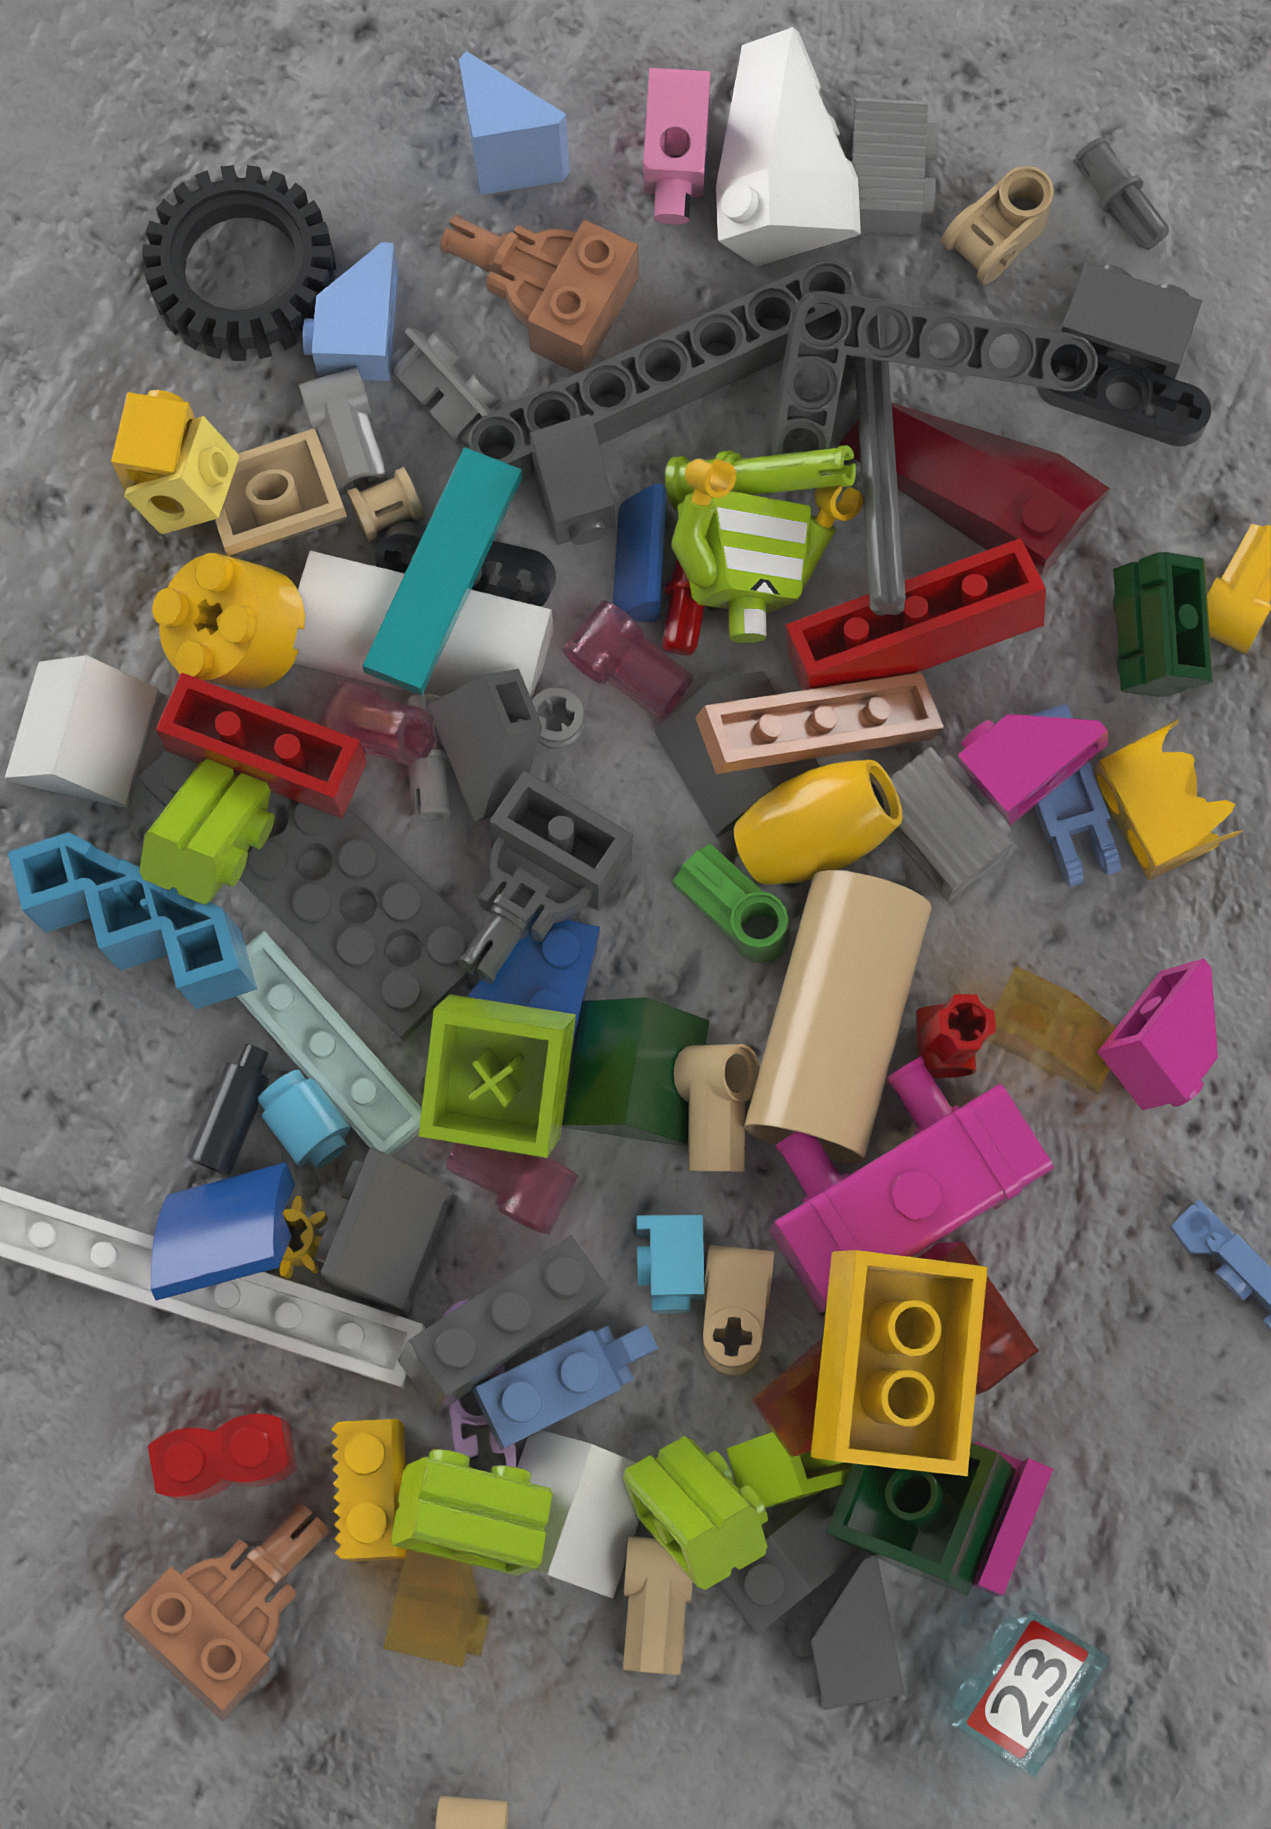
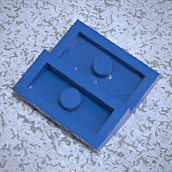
M286 1162L166 1196L157 1220L152 1247L151 1292L155 1301L279 1268L292 1238L283 1217V1211L294 1189L295 1182Z

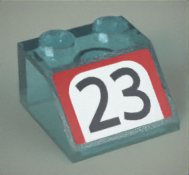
M1031 1610L1024 1611L1019 1620L1011 1615L1005 1618L987 1647L988 1650L996 1655L982 1678L973 1672L967 1677L950 1707L959 1712L952 1723L953 1727L1019 1773L1035 1778L1110 1660V1657Z

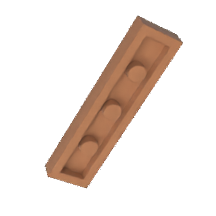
M923 673L704 705L695 717L716 774L934 739L944 728Z

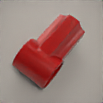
M954 994L945 1004L917 1009L915 1013L918 1058L922 1057L925 1062L924 1065L932 1078H958L975 1074V1053L981 1049L984 1042L996 1033L994 1010L987 1008L981 1003L977 994Z

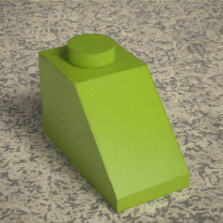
M814 1421L781 1428L726 1448L737 1488L741 1489L746 1485L752 1487L765 1509L845 1486L853 1463L811 1458Z

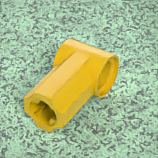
M1251 523L1222 578L1216 577L1207 593L1210 637L1244 655L1247 654L1271 610V604H1269L1271 600L1270 525L1259 526Z

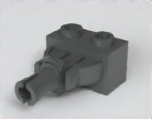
M526 771L521 773L489 821L492 848L488 864L490 881L477 901L482 909L487 912L490 911V915L467 951L457 961L472 976L478 970L480 972L478 979L487 984L494 982L496 974L520 939L523 940L525 937L527 938L531 931L532 938L542 942L553 924L570 919L586 905L599 911L632 861V833Z

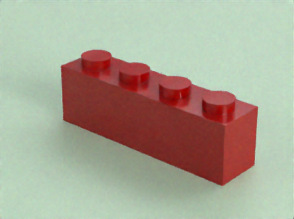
M1022 538L905 580V608L898 615H876L870 609V596L867 594L785 624L789 661L802 691L915 674L1044 626L1046 587Z

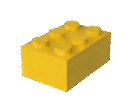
M860 1250L832 1252L811 1458L968 1476L988 1267Z

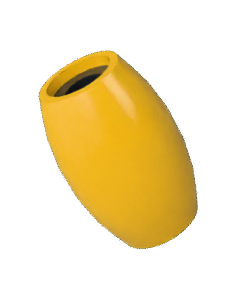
M874 760L838 762L804 772L781 783L762 796L735 823L734 838L743 864L757 882L762 885L799 883L812 880L813 875L817 872L844 868L874 850L901 824L903 817L902 807L890 777L878 762Z

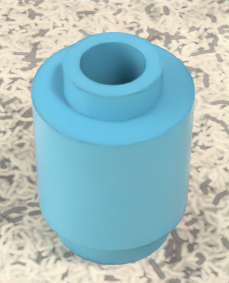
M293 1070L272 1083L259 1096L258 1102L265 1110L262 1114L263 1120L299 1167L312 1162L316 1169L322 1168L341 1155L348 1147L343 1138L349 1133L351 1127L314 1078L306 1079L300 1070Z

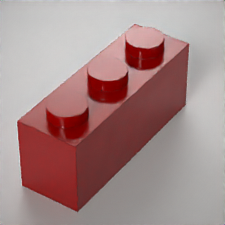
M181 672L155 729L169 753L198 764L208 758L232 768L234 775L238 776L242 772L268 783L269 789L273 793L341 819L344 817L367 764L360 740Z

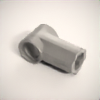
M350 368L298 384L311 428H315L320 438L339 495H347L346 491L357 488L361 492L387 481L383 458L370 425L373 416L358 368Z

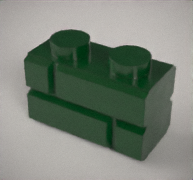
M1157 552L1139 559V562H1130L1114 568L1115 595L1113 597V610L1116 615L1118 657L1116 666L1120 676V691L1154 697H1168L1187 691V689H1194L1213 683L1205 560L1200 557L1170 552Z

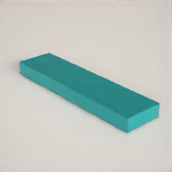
M466 447L463 448L362 665L364 673L418 695H423L522 480V469Z

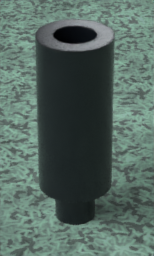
M245 1044L237 1064L226 1062L188 1153L187 1159L220 1174L231 1175L260 1105L258 1098L267 1088L270 1080L261 1074L269 1055L268 1052Z

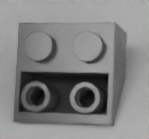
M370 1148L365 1162L362 1163L355 1160L345 1179L341 1198L349 1200L340 1225L330 1223L320 1242L316 1260L324 1263L321 1270L322 1276L336 1290L408 1316L454 1197L450 1185L384 1152Z

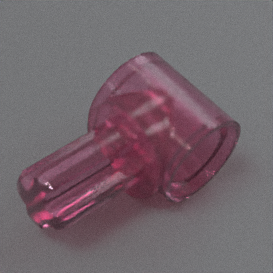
M460 1143L453 1145L446 1163V1168L449 1172L498 1195L495 1205L498 1206L497 1210L545 1235H550L578 1178L575 1172L548 1157L519 1153L514 1160L490 1148Z

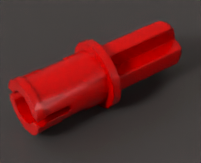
M676 557L672 581L665 584L664 593L670 597L662 647L666 652L691 656L698 647L705 605L697 604L692 598L689 580Z

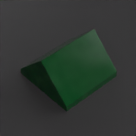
M647 997L583 1001L562 1124L563 1128L688 1147L689 1102L685 1101L676 1089L673 1074L674 1065L678 1054L685 1047L706 1045L710 1020Z

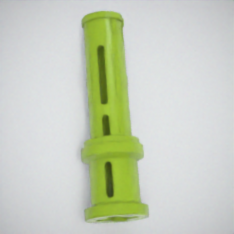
M848 445L833 449L743 458L739 453L729 450L719 452L713 459H704V461L712 464L718 458L733 465L736 471V481L731 491L749 495L833 486L848 487L853 485L856 477V464L844 465V460L854 458V454ZM685 456L671 457L665 471L666 493L671 506L677 512L678 505L684 502L685 496L694 492V489L687 484L685 479V469L692 462Z

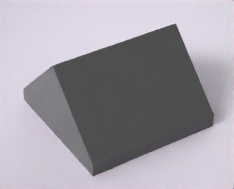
M764 671L709 681L655 729V734L716 838L732 830L735 823L753 804L778 785L804 772L820 767L816 758L721 774L715 773L695 717L704 705L776 695L777 693Z

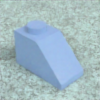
M381 242L316 296L314 319L305 318L303 352L304 355L313 356L318 378L357 367L362 380L391 381L392 363L390 359L393 355L399 275L394 243Z

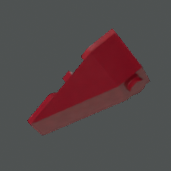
M892 403L898 489L986 550L1022 538L1042 580L1109 493L1110 488L1061 454ZM857 420L841 440L839 446L848 445L854 454V459L861 463Z

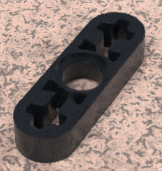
M1073 345L1059 347L1051 358V369L1056 377V373L1060 372L1062 366L1074 369V373L1080 364V355ZM1096 353L1098 368L1095 374L1101 377L1098 381L1094 398L1086 396L1091 381L1086 387L1077 391H1059L1036 387L1041 398L1052 406L1172 446H1187L1196 442L1204 433L1211 416L1210 401L1200 388ZM1114 383H1128L1137 390L1140 402L1129 409L1117 408L1107 399L1106 389ZM1153 393L1160 397L1153 416L1149 417L1145 413ZM1178 404L1189 407V418L1184 426L1173 423V412Z
M400 522L391 526L377 545L375 551L376 566L405 574L409 565L401 562V553L396 551L401 542L410 545V554L414 555L427 525ZM493 541L481 567L482 575L475 580L471 590L542 607L547 602L554 588L556 571L549 558L537 550ZM496 562L502 564L498 573L501 578L495 586L489 582L495 572ZM520 570L531 572V581L535 583L531 592L520 589L521 582L516 578Z

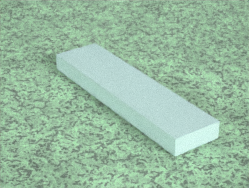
M263 931L246 945L257 990L236 997L308 1079L314 1078L346 1122L369 1148L393 1156L419 1133L422 1108L268 934Z

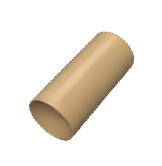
M825 870L813 875L744 1124L746 1132L760 1140L776 1145L797 1131L817 1137L831 1161L844 1163H861L864 1161L932 908L926 898L899 884L861 873Z

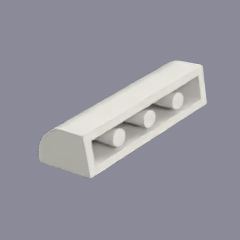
M309 551L298 588L305 610L304 630L297 628L293 649H297L299 652L294 664L411 692L364 673L362 667L405 574ZM471 590L423 694H435L442 697L482 675L519 669L531 700H533L554 631L552 610Z

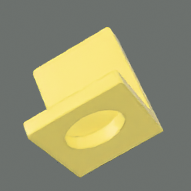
M204 416L195 418L191 422L174 474L127 487L124 497L160 534H166L218 519L239 459V454ZM157 495L171 497L183 506L184 511L177 514L166 513L155 507L150 498Z

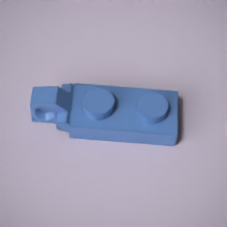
M1199 1199L1170 1227L1171 1231L1188 1254L1213 1256L1222 1265L1215 1272L1216 1276L1241 1301H1244L1251 1295L1269 1313L1262 1322L1271 1332V1267Z
M647 1325L616 1340L609 1327L606 1326L596 1332L590 1330L473 1388L472 1392L500 1450L622 1390L621 1386L634 1380L627 1365L657 1350L658 1346Z

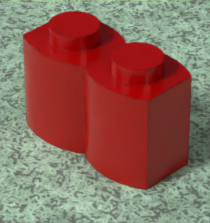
M256 1413L239 1416L225 1422L214 1432L203 1428L177 1429L161 1435L148 1445L155 1493L182 1501L210 1498L226 1490L233 1483L247 1487L271 1485L286 1479L298 1469L290 1423L270 1414Z

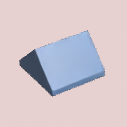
M465 51L459 59L466 118L480 195L563 182L570 173L566 114Z

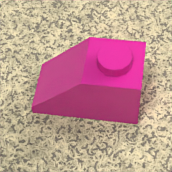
M1007 714L995 725L991 720H987L974 728L962 741L961 745L964 750L958 754L960 765L972 783L1002 813L1011 826L1108 746V730L1099 720Z
M1204 958L1160 971L1097 1051L1142 1110L1167 1104L1178 1107L1192 1100L1202 1090L1204 1086L1202 1078L1218 1058L1212 969Z

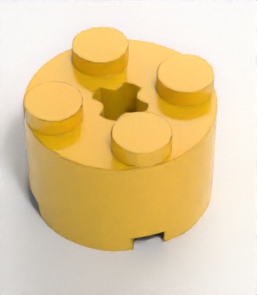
M207 553L185 564L173 577L168 587L157 593L152 605L153 617L159 624V634L163 650L179 674L183 672L206 682L235 688L262 689L280 680L292 667L299 650L293 649L297 628L304 630L305 610L300 593L286 575L263 565L217 553Z

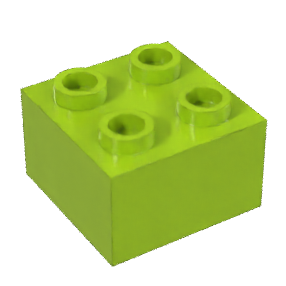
M449 994L433 1011L418 1137L547 1158L561 1136L576 1014Z

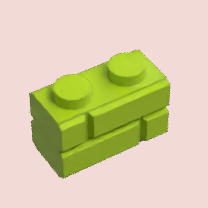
M208 758L203 762L201 761L145 834L139 870L142 879L167 890L174 887L179 895L203 905L212 901L223 884L234 887L245 868L248 857L247 850L250 846L261 849L266 843L273 827L275 816L267 811L271 793L268 783L242 772L238 776L234 775L232 768Z
M683 1436L660 1449L658 1457L654 1458L652 1455H649L625 1469L624 1476L622 1477L635 1516L698 1588L701 1587L703 1590H706L729 1577L732 1568L736 1567L738 1570H741L765 1556L768 1545L761 1525L768 1521V1516L764 1505L757 1493L749 1485L741 1489L735 1486L729 1466L716 1450L706 1455L691 1438Z
M432 1450L429 1453V1457H423L406 1465L398 1497L400 1504L395 1514L390 1541L392 1546L515 1576L538 1569L542 1562L546 1532L544 1528L549 1519L553 1494L551 1488L530 1483L532 1474L527 1470L517 1467L494 1466L491 1473L469 1468L470 1458L468 1456L449 1450Z

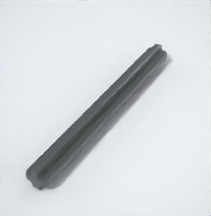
M885 313L874 316L866 328L868 341L876 348L887 347ZM854 356L870 609L879 616L886 614L898 615L905 608L904 601L906 596L889 362Z

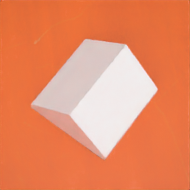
M88 655L38 662L5 779L12 783L128 808L158 702L159 689Z
M544 1430L528 1436L517 1468L527 1470L532 1474L530 1483L551 1488L553 1492L549 1519L544 1528L546 1537L542 1562L538 1569L533 1571L603 1596L614 1598L627 1558L629 1536H635L640 1521L635 1516L622 1477L624 1476L625 1469L637 1462L593 1444Z

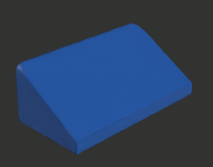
M652 484L626 499L619 507L612 616L618 621L657 623V619H660L666 525V488H663V484Z

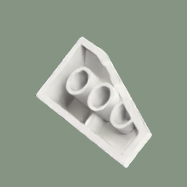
M793 27L742 45L716 183L718 241L756 267L861 235L858 177L852 162L845 158L837 138L840 134L834 118L826 111L819 93L820 83L801 36Z

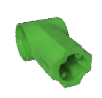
M710 843L702 849L696 850L682 865L680 871L672 880L673 887L735 943V947L743 957L751 962L766 963L774 961L784 953L789 944L790 929L786 907L779 898L771 893L763 892ZM757 916L769 917L778 925L774 934L760 940L749 937L743 929L749 920Z

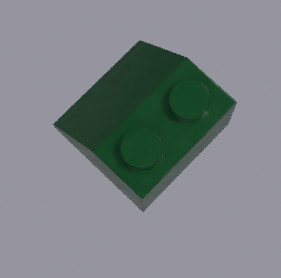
M974 1443L970 1445L968 1476L853 1463L826 1533L908 1573L968 1596L1016 1469L998 1452Z

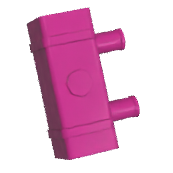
M922 1057L906 1064L888 1076L886 1080L889 1085L893 1086L918 1128L913 1131L915 1136L849 1176L846 1172L842 1175L839 1174L815 1136L796 1131L775 1145L807 1196L802 1199L804 1204L774 1221L769 1232L820 1314L826 1311L832 1252L860 1250L913 1257L991 1208L996 1210L1019 1195L1022 1189L1054 1169L1050 1158L1002 1084H998L961 1108L958 1105L951 1108L924 1065L925 1062Z

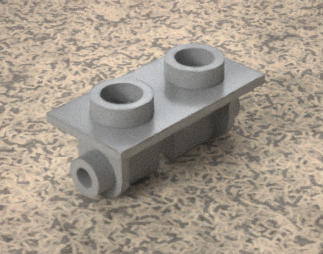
M408 327L405 333L413 340L415 345L412 348L409 345H404L392 355L390 361L395 366L394 375L425 405L440 390L444 396L429 412L452 436L457 444L465 442L469 447V434L472 427L484 416L499 410L496 404L501 400L500 396L483 378L477 374H473L470 378L456 363L461 358L460 352L443 335L437 331L428 335Z

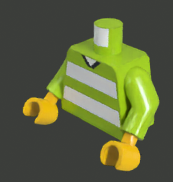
M718 458L712 464L702 459L693 460L685 469V479L687 484L694 489L693 494L686 495L684 502L678 505L679 519L672 538V549L689 580L692 598L697 604L729 609L730 640L737 643L764 641L767 639L766 614L799 600L812 573L836 533L833 523L836 519L848 521L856 517L862 509L863 496L858 490L849 487L842 493L840 501L836 504L843 486L816 488L814 495L815 503L820 511L815 516L811 515L810 505L731 491L735 485L736 471L730 463Z

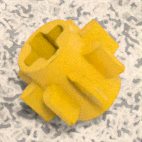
M301 1196L295 1197L291 1209L283 1211V1217L287 1226L292 1225L298 1231L308 1228L300 1235L304 1246L296 1252L287 1247L280 1263V1276L286 1280H289L293 1275L294 1267L305 1265L312 1273L316 1274L319 1272L318 1266L313 1260L317 1255L323 1237L319 1235L318 1229L323 1227L329 1220L324 1211L316 1212L308 1218L304 1214L306 1207L305 1201Z

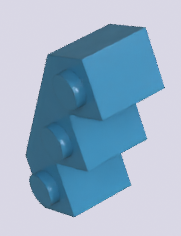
M70 832L8 852L22 911L45 933L91 918L99 950L120 971L168 955L176 988L196 1009L257 990L242 931L223 908L211 902L203 905L181 896L174 887L167 890L142 879L139 873L140 867L124 859L115 858Z

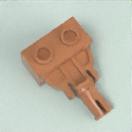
M458 214L454 215L449 222L454 230L446 227L441 238L440 250L453 254L489 272L486 281L487 291L506 299L515 317L528 328L530 350L576 373L589 368L639 278L638 244L585 219L582 221L577 232L551 229L536 233L521 225H516L514 233L509 232L499 236L463 219Z
M301 1503L294 1507V1511L260 1547L257 1546L235 1570L233 1568L248 1553V1545L240 1539L223 1557L198 1562L181 1574L170 1566L123 1616L125 1630L222 1722L269 1672L270 1658L267 1654L278 1634L280 1613L297 1594L293 1587L287 1583L270 1602H267V1600L273 1593L278 1591L289 1573L317 1543L330 1533L326 1525L316 1517L293 1540L311 1520L310 1515L312 1512Z

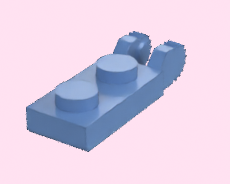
M1067 703L1029 715L1073 719ZM1087 762L1034 806L1047 844L1052 842L1056 862L1068 887L1084 883L1083 866L1070 836L1088 830L1096 861L1103 870V873L1109 875L1121 871L1119 854L1108 826L1110 815L1090 762Z

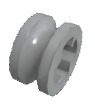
M551 687L542 690L533 698V705L542 724V731L538 741L540 745L549 749L561 750L572 746L580 739L585 725L584 708L581 700L574 692L562 687ZM554 705L566 707L567 718L573 721L568 728L564 723H561V731L559 732L548 730L547 720L541 716L544 710L552 714V706Z

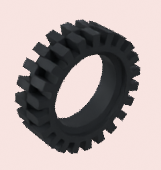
M234 165L221 166L223 180L211 182L208 170L195 175L199 186L198 189L191 192L184 182L173 189L177 200L174 206L165 199L162 200L156 208L160 223L149 221L145 232L150 245L143 244L142 258L146 269L143 270L160 316L163 315L167 327L174 335L181 332L186 345L196 350L199 344L202 343L204 344L207 356L218 359L221 358L223 349L230 350L233 361H246V349L256 348L259 359L272 356L269 346L272 343L280 341L285 351L296 345L293 333L298 329L303 332L305 318H313L315 313L316 296L335 281L333 270H336L334 251L326 221L323 222L320 208L314 200L308 203L306 191L295 182L288 189L285 175L272 171L268 181L264 180L261 168L257 166L247 165L245 178H237ZM233 218L263 220L279 228L290 239L295 249L294 269L286 285L277 295L265 303L248 309L231 310L216 307L204 301L190 288L185 275L187 257L198 238L217 223Z

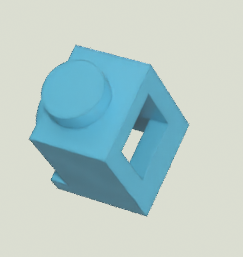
M703 1215L637 1216L638 1238L650 1237V1246H637L638 1286H651L652 1312L662 1314L691 1312V1302H704Z

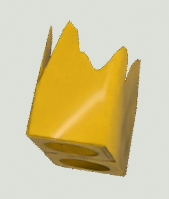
M1179 719L1102 758L1097 763L1093 772L1107 808L1118 828L1121 829L1148 881L1218 847L1220 842L1235 837L1244 831H1235L1222 837H1218L1215 833H1210L1232 813L1236 804L1227 800L1207 802L1205 798L1197 797V775L1193 765L1195 761L1193 755L1185 752H1162L1161 748L1165 736L1169 730L1179 723Z

